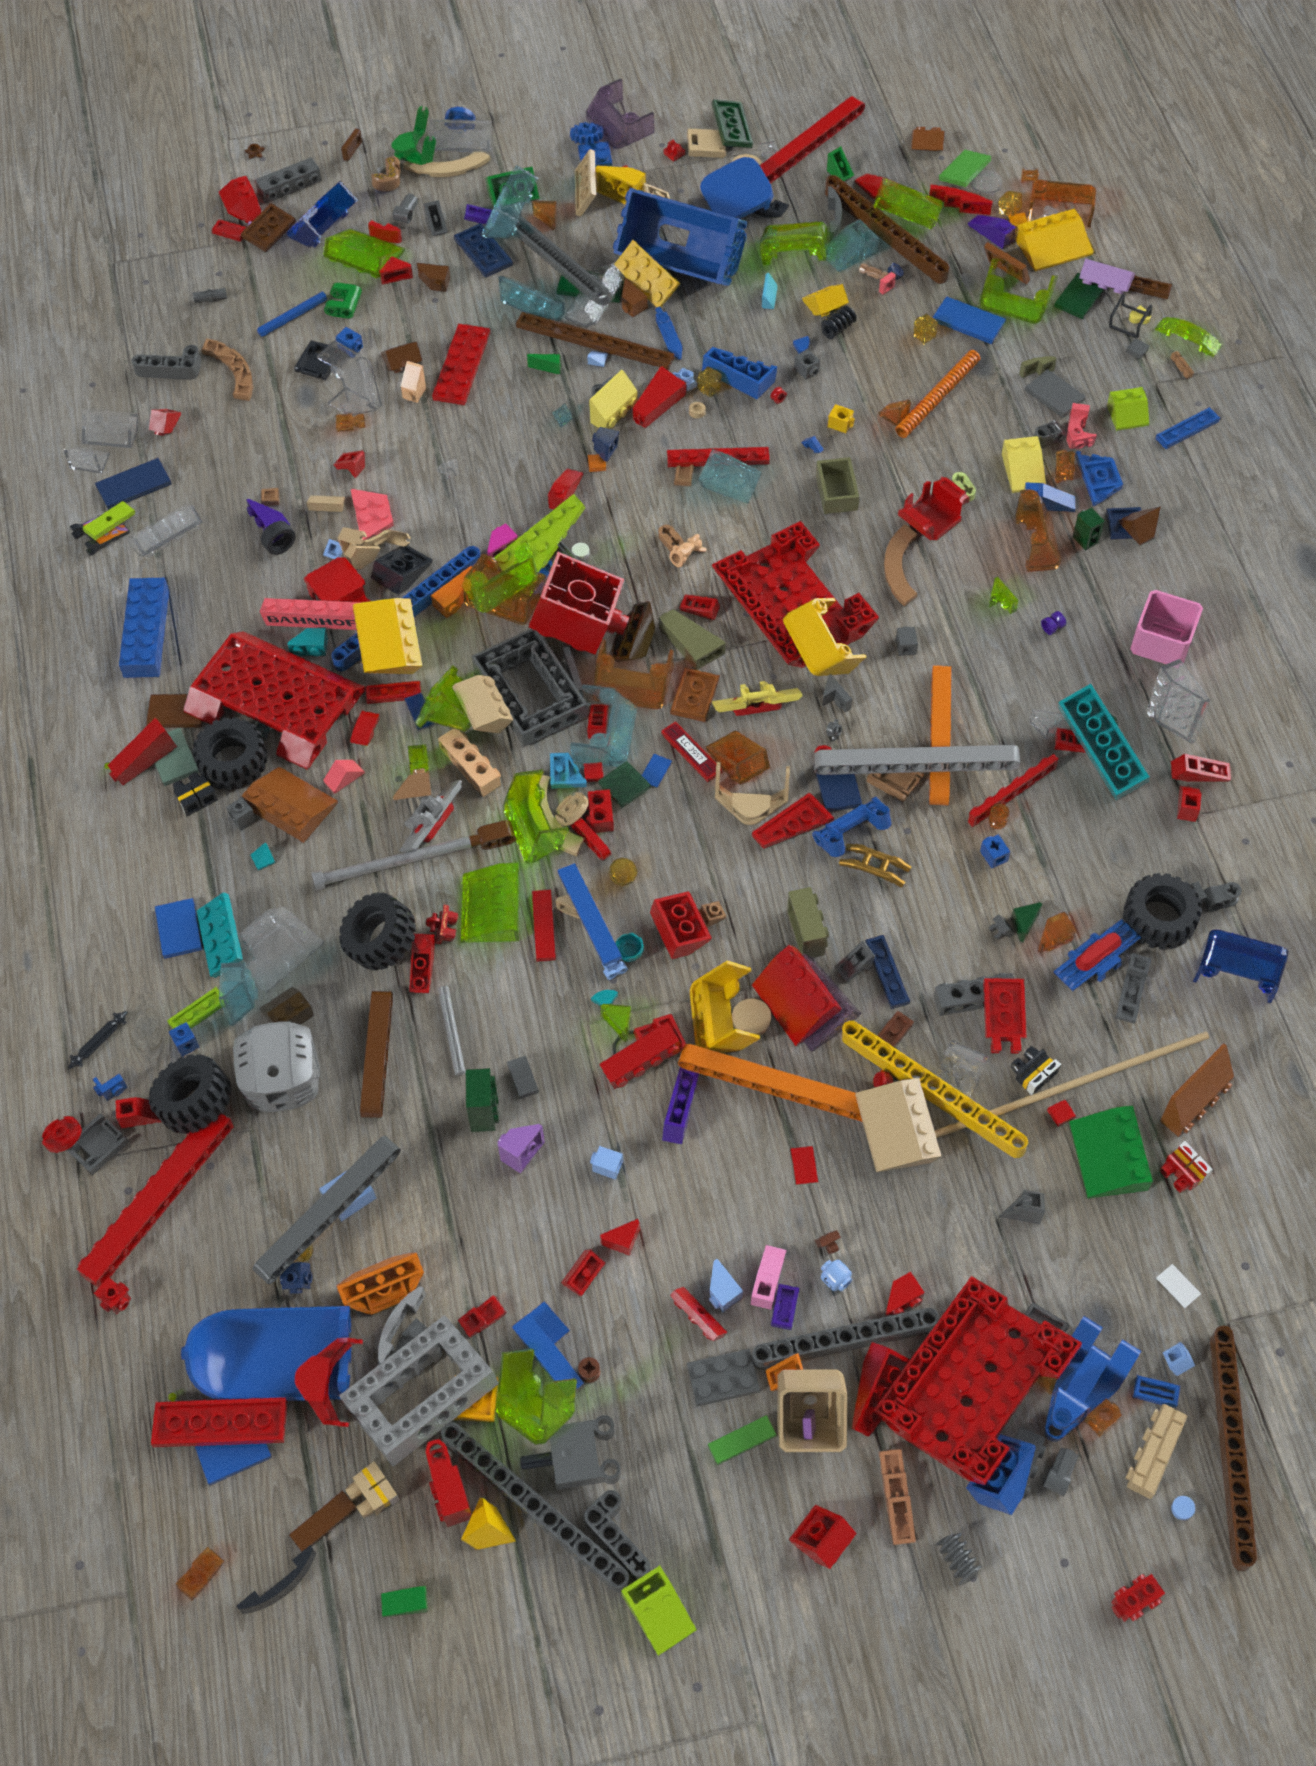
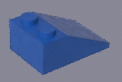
M1000 1434L997 1440L1010 1447V1450L986 1485L970 1481L966 1488L978 1504L1012 1515L1023 1498L1036 1447L1034 1444Z

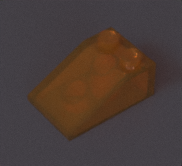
M736 730L706 746V750L715 761L721 762L720 767L726 774L740 785L771 768L766 749Z

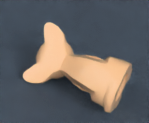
M695 534L680 546H673V550L670 552V560L676 567H682L692 551L706 552V548L702 547L700 535Z

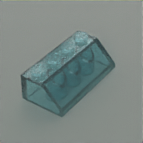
M498 277L501 302L522 312L558 322L565 315V304L560 299H556L510 277Z

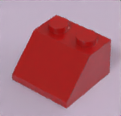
M815 1504L789 1538V1541L813 1561L831 1569L857 1533L842 1516Z

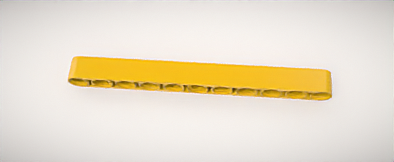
M855 1021L844 1023L842 1027V1041L847 1046L890 1073L899 1081L915 1079L912 1076H919L925 1099L1011 1157L1021 1158L1025 1155L1028 1139L1023 1133ZM863 1043H870L871 1045L866 1046ZM879 1054H886L887 1056L882 1057ZM896 1065H903L904 1067L899 1068ZM929 1087H935L937 1090H931ZM946 1098H951L954 1101H947ZM967 1109L970 1113H965L962 1110ZM979 1121H986L988 1124H981ZM1002 1132L1004 1136H999L996 1133ZM1013 1144H1020L1022 1147L1018 1148Z

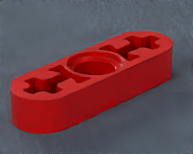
M581 817L571 824L575 833L584 839L585 844L600 860L603 861L611 856L608 846Z

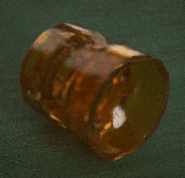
M996 804L991 808L988 822L992 828L1003 829L1007 825L1009 817L1008 807L1003 804Z

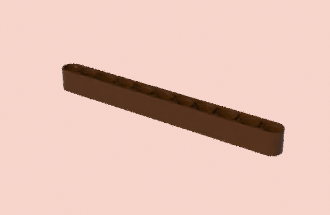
M830 175L826 178L825 194L827 196L828 187H832L838 194L842 208L933 281L938 284L947 282L949 274V264L839 177Z
M1223 1325L1217 1327L1210 1337V1349L1231 1561L1235 1569L1243 1572L1250 1569L1256 1563L1257 1551L1235 1340L1231 1328ZM1217 1335L1224 1336L1226 1342L1219 1340ZM1219 1356H1225L1229 1363L1222 1362ZM1222 1377L1228 1378L1231 1384L1224 1383ZM1224 1398L1230 1399L1233 1406H1228L1224 1402ZM1226 1420H1231L1235 1424V1428L1229 1427ZM1228 1442L1235 1443L1237 1450L1231 1449ZM1230 1464H1236L1240 1472L1233 1471ZM1233 1486H1238L1242 1494H1236L1233 1491ZM1235 1508L1241 1509L1244 1517H1239L1235 1513ZM1237 1531H1242L1247 1539L1241 1540L1237 1535ZM1240 1554L1248 1557V1564L1240 1560Z

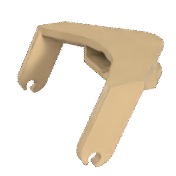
M346 527L342 528L338 536L344 557L355 569H362L373 562L380 551L379 547L385 542L408 546L410 542H407L406 539H411L408 533L387 529L373 538L363 540V537H367L364 531Z
M717 762L715 799L746 825L758 824L788 803L790 766H786L785 789L770 796L731 793L720 786L721 762Z

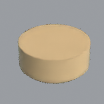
M694 402L690 404L689 415L698 419L705 415L706 407L703 403Z

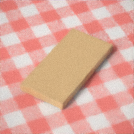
M591 149L588 150L575 169L576 215L580 217L596 197L595 151Z

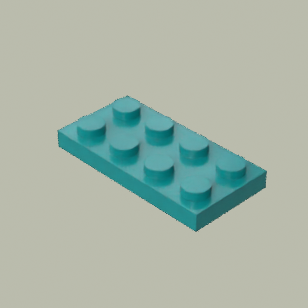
M224 892L196 911L210 977L217 978L243 960L229 894Z

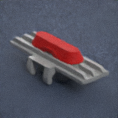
M461 780L448 783L439 796L437 795L435 798L431 796L422 797L418 808L404 822L405 826L412 830L399 850L401 853L416 850L422 842L428 843L433 839L454 810L452 800L462 787Z

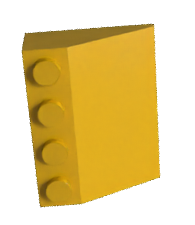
M1075 208L1018 224L1016 227L1014 240L1035 272L1093 255L1083 221Z
M392 598L353 604L364 673L414 674L422 667L410 599Z

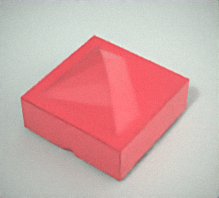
M893 272L880 280L879 292L883 295L895 286L896 275Z

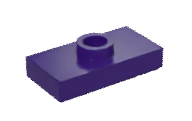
M467 204L464 220L495 227L498 211Z
M778 1284L771 1320L772 1327L792 1330L799 1287Z

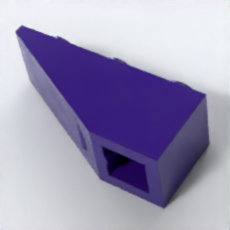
M246 499L248 514L250 517L253 516L255 518L257 526L259 528L262 527L263 531L270 524L277 521H285L290 526V523L281 512L251 499ZM284 533L277 536L273 542L279 540Z

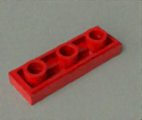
M685 1287L675 1289L670 1294L674 1304L679 1309L684 1310L689 1320L703 1330V1335L707 1339L715 1341L726 1335L727 1331Z

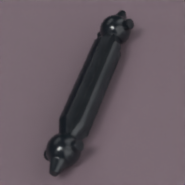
M114 1012L112 1014L114 1016L113 1020L108 1021L79 1050L78 1055L73 1056L71 1054L69 1056L71 1060L68 1068L83 1067V1059L91 1056L117 1030L118 1024L125 1025L127 1023L125 1020L128 1012Z

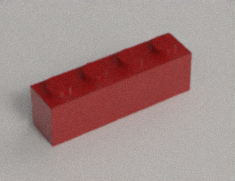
M666 1022L604 1060L599 1065L615 1090L627 1085L628 1081L634 1077L642 1076L650 1067L660 1065L663 1059L668 1056L676 1055L683 1047L669 1023Z

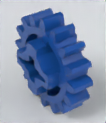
M582 122L571 127L570 138L571 141L580 143V145L583 143L586 145L594 144V142H599V140L603 139V129L599 124Z

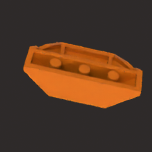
M413 1252L393 1256L355 1272L336 1285L344 1306H350L352 1309L373 1315L399 1304L403 1298L416 1289L424 1271L417 1253Z

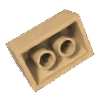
M476 675L452 686L474 730L500 734L513 721L510 710L506 707L502 699L503 697L491 677Z

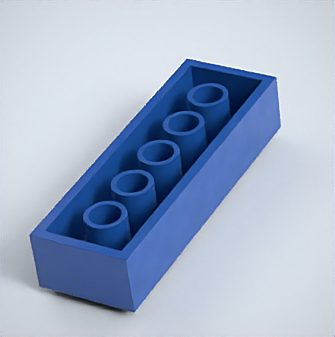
M165 577L129 578L119 667L123 678L160 677L169 588Z

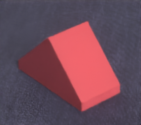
M335 760L323 781L335 794L365 773L354 760Z

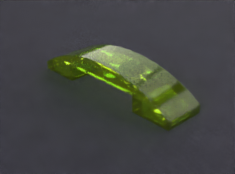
M1163 317L1155 330L1169 337L1174 333L1199 345V351L1211 357H1214L1222 346L1209 332L1182 319Z

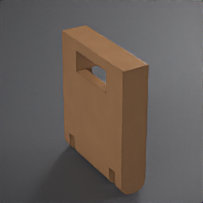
M873 773L867 776L866 782L899 801L905 802L925 773H885L882 778V773Z

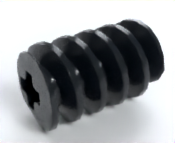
M847 305L841 306L840 309H837L821 322V330L825 337L831 340L834 336H838L839 333L847 329L848 326L855 323L857 315L851 307Z

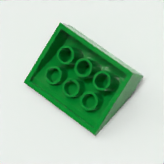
M1133 1105L1111 1108L1069 1121L1087 1199L1149 1190L1153 1180Z

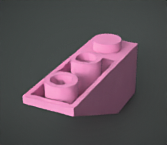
M766 1245L752 1292L751 1305L772 1310L786 1250Z

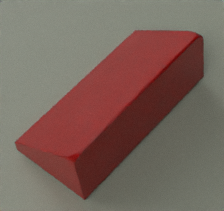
M591 1249L584 1250L561 1283L579 1296H582L606 1262Z

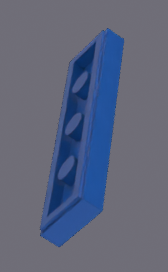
M1209 407L1156 435L1155 439L1165 449H1168L1218 423L1220 417Z

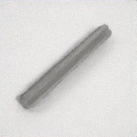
M440 986L438 991L454 1072L456 1076L465 1074V1066L449 987Z

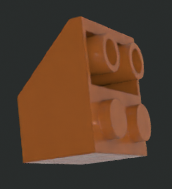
M916 127L913 129L911 134V150L943 151L945 131H941L940 127H932L931 130H925L926 127Z

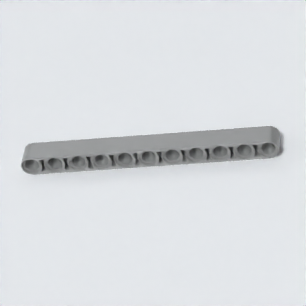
M1015 745L819 750L814 754V770L820 775L1015 770L1020 767L1019 747Z

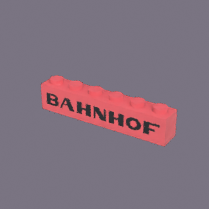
M265 598L260 614L266 626L357 630L353 604L360 602Z

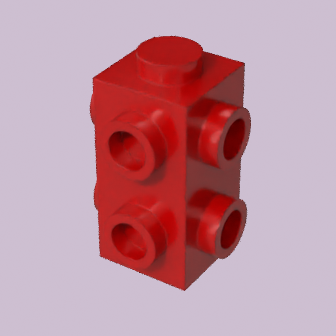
M1142 1574L1132 1581L1134 1584L1132 1587L1127 1589L1123 1586L1114 1593L1116 1597L1111 1601L1113 1605L1112 1610L1119 1619L1122 1618L1124 1622L1131 1619L1134 1622L1144 1615L1142 1611L1147 1607H1150L1152 1610L1163 1603L1161 1598L1166 1593L1152 1574L1147 1577Z

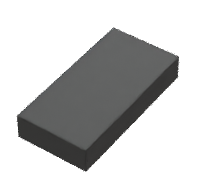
M526 1055L508 1061L507 1066L519 1098L522 1099L539 1093Z

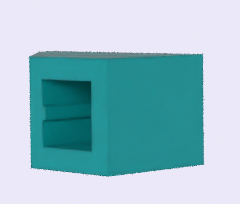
M326 628L305 629L288 642L289 652L297 656H326L328 644Z

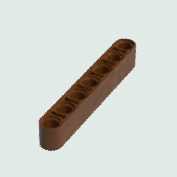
M372 991L360 1104L361 1118H382L393 1008L392 991Z

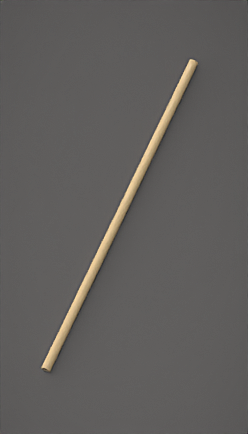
M1206 1031L989 1111L996 1116L1005 1114L1209 1039V1034ZM956 1122L934 1130L936 1138L964 1129L967 1126L961 1122Z

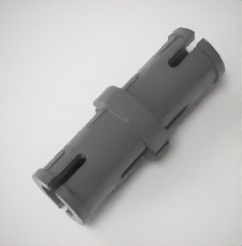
M225 288L207 289V291L193 292V298L195 303L203 301L213 302V300L226 299L227 294Z

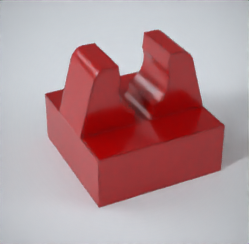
M673 139L664 148V155L675 162L685 155V149Z

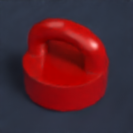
M880 1070L873 1078L874 1088L893 1083L892 1075L884 1070Z

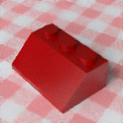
M689 891L654 899L650 914L671 959L688 956L711 941L712 937Z

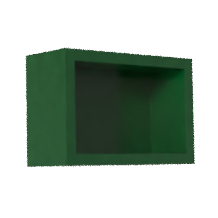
M490 1068L465 1070L466 1110L471 1132L496 1131V1123H499L497 1107L499 1105V1095L495 1075H491Z

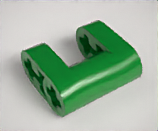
M333 283L330 294L334 298L342 299L343 301L328 300L325 304L324 312L332 317L352 318L362 293L361 288L354 284Z

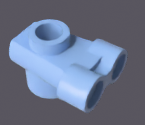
M682 368L678 373H672L686 383V391L696 388L697 382L694 380L692 371Z
M620 960L603 966V973L608 980L615 978L619 974H624L628 970L624 961Z

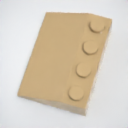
M919 1078L902 1080L855 1093L876 1172L929 1164L941 1157Z

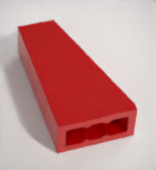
M661 366L633 407V420L635 423L644 428L648 427L686 395V383Z
M154 718L107 765L111 770L108 774L115 782L119 781L124 786L156 761L174 750L177 745L157 718Z

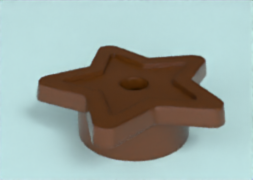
M254 143L249 145L248 149L244 151L249 154V159L254 157L262 158L261 153L265 148Z

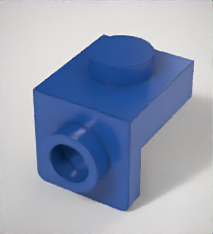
M120 1074L101 1085L96 1077L93 1078L95 1083L93 1089L99 1097L103 1095L107 1101L121 1095L128 1088Z

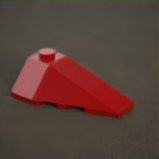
M871 1342L863 1361L851 1429L867 1437L872 1434L881 1421L874 1413V1409L910 1359L888 1347Z

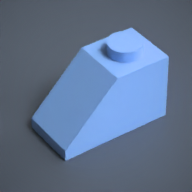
M716 1259L713 1263L709 1301L715 1309L719 1308L723 1313L743 1298V1290L720 1261Z

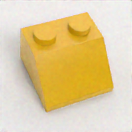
M843 284L828 286L802 297L803 302L814 315H821V317L831 314V310L835 309L836 311L841 306L849 303Z

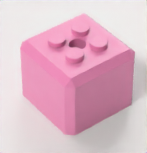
M1158 590L1151 591L1137 625L1130 650L1135 655L1176 668L1183 666L1203 607L1200 603Z

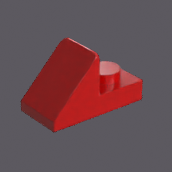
M363 450L343 453L333 465L337 470L348 469L353 477L356 478L365 468V453Z

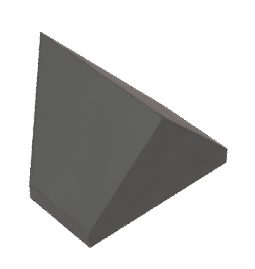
M1023 1190V1194L999 1217L1040 1224L1045 1213L1044 1193Z

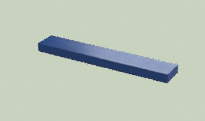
M574 863L557 870L603 966L621 960L622 956L576 864Z

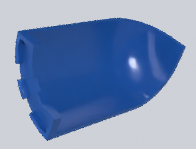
M350 1306L255 1308L221 1311L204 1318L191 1329L185 1346L181 1348V1359L185 1360L186 1371L193 1385L203 1394L216 1400L286 1397L287 1401L305 1400L295 1384V1373L304 1362L312 1356L319 1354L337 1338H349V1333H351ZM352 1347L335 1364L329 1380L330 1400L341 1399L339 1395L350 1388L351 1376L350 1374L348 1375V1364L351 1363Z

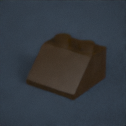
M294 987L287 989L259 1008L269 1023L291 1022L301 1025L314 1016L309 1002Z

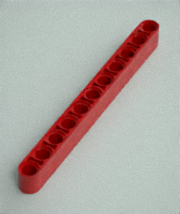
M850 96L763 162L760 167L770 184L859 117L865 109V103L854 96Z

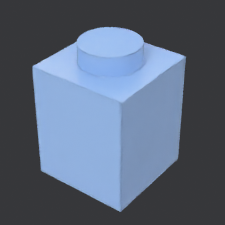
M599 1146L598 1151L593 1152L590 1160L593 1172L616 1180L623 1163V1154Z

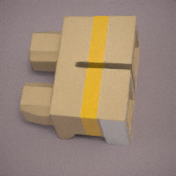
M375 1461L353 1477L354 1482L345 1489L352 1501L362 1494L366 1500L357 1506L363 1518L372 1515L374 1512L376 1515H379L383 1509L400 1501Z

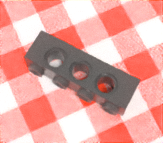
M312 157L255 179L257 191L265 203L322 181L320 168Z
M999 973L992 977L982 976L975 980H960L957 983H942L936 986L934 999L939 1016L983 1009L984 978L1014 979L1013 973ZM972 991H976V992H978L979 994H978V995L973 994ZM952 995H958L960 998H955Z

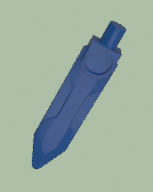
M657 307L655 309L657 313L655 314V319L668 351L675 354L678 360H681L682 345L667 311L663 312L661 307Z

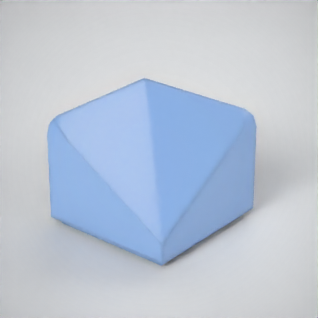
M1181 1342L1163 1352L1169 1368L1176 1376L1195 1366L1189 1351Z

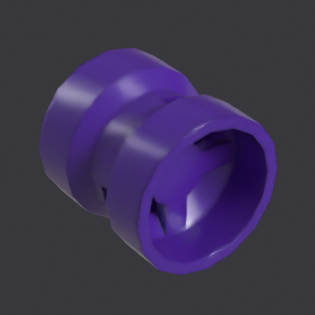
M1055 611L1050 617L1041 620V626L1045 633L1052 635L1057 629H1062L1066 626V619L1061 612Z

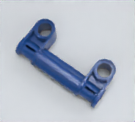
M873 797L870 802L864 805L861 804L856 809L826 824L825 828L814 831L812 833L813 839L830 856H842L845 853L842 834L865 820H868L878 830L888 829L892 825L889 808L877 797Z

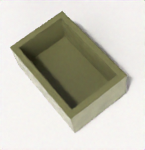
M851 457L816 461L815 475L824 514L858 511L859 492Z
M811 887L789 891L787 913L799 951L805 959L825 955V948L828 947L827 938H829L828 928L824 927L822 923L824 921L822 910H818L817 894H813Z

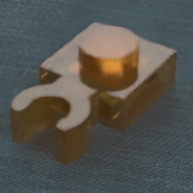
M352 413L335 415L337 432L354 431V427L365 428L364 414H358L356 417H353Z

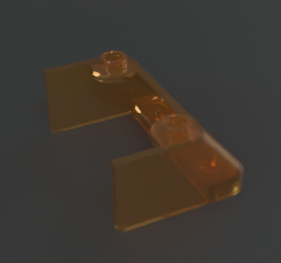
M1042 179L1033 182L1030 191L1027 221L1031 220L1034 199L1088 204L1087 227H1091L1096 200V188L1094 186Z
M602 639L596 661L593 686L594 697L600 701L657 710L662 708L665 704L674 668V650L669 651L666 664L656 663L651 666L649 673L614 668V658L607 654L606 639Z

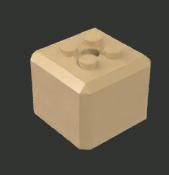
M782 1370L778 1374L777 1427L779 1446L783 1451L842 1452L847 1447V1390L844 1375L839 1370ZM808 1396H814L817 1399L811 1405L806 1404L804 1400ZM807 1409H815L816 1431L812 1439H804L802 1418Z

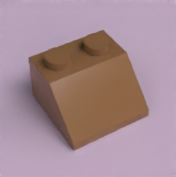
M424 768L413 769V773L409 774L394 794L393 800L431 795L429 771H425Z

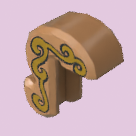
M390 156L385 159L386 174L378 173L371 175L373 188L378 191L387 192L399 187L401 169L400 160L397 157Z

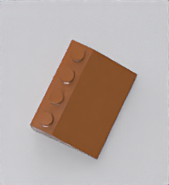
M280 766L253 782L241 796L252 808L253 813L303 843L338 804V800Z
M1223 1043L1171 1096L1160 1122L1178 1137L1183 1132L1187 1134L1194 1127L1193 1122L1196 1119L1200 1121L1207 1113L1206 1109L1209 1106L1214 1107L1220 1100L1218 1096L1222 1092L1226 1094L1232 1088L1231 1081L1234 1078L1227 1045Z

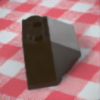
M649 601L634 604L633 610L626 615L629 617L624 633L623 635L616 634L610 651L611 656L616 662L646 657L656 629Z

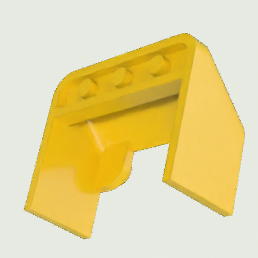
M834 598L813 599L789 612L783 618V622L807 668L815 676L849 674L866 658L865 654L853 655L851 649L846 644H836L822 618V615L836 601Z
M725 961L692 983L690 987V1001L695 1046L719 1053L738 1052L760 1039V1035L739 1029L733 1030L730 999L739 992L738 979L751 972L750 967Z

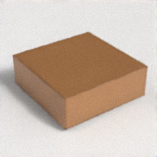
M261 489V504L265 506L279 505V489Z

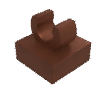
M834 1230L814 1241L818 1248L825 1246L828 1254H833L839 1251L835 1240L841 1237L838 1231Z

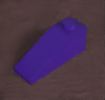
M977 215L968 222V226L1002 249L1014 242L1016 227L1005 219Z

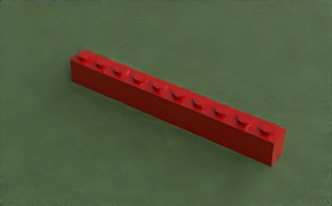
M220 1114L215 1122L212 1121L208 1124L207 1128H201L195 1133L190 1131L186 1138L175 1146L172 1155L162 1162L160 1169L148 1179L147 1185L142 1191L136 1193L132 1203L121 1211L120 1217L107 1228L106 1234L102 1239L93 1245L92 1251L88 1256L81 1259L76 1270L83 1278L99 1288L108 1277L110 1278L234 1128L230 1118Z

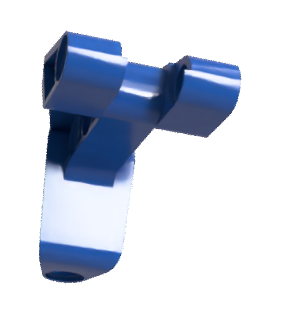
M1083 1316L1072 1335L1073 1338L1082 1342V1346L1059 1379H1055L1044 1429L1046 1438L1052 1442L1060 1441L1120 1389L1141 1353V1350L1123 1339L1113 1356L1100 1350L1093 1344L1103 1327ZM1051 1425L1061 1430L1059 1436L1050 1434L1049 1427Z

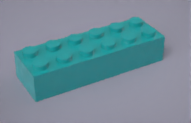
M1092 684L1085 686L1058 702L1060 712L1116 801L1149 782L1150 776Z

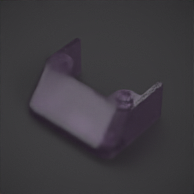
M621 78L599 88L586 110V119L589 123L593 122L602 126L603 138L615 149H621L654 133L653 112L639 118L633 112L622 115L613 106V104L623 100V81Z

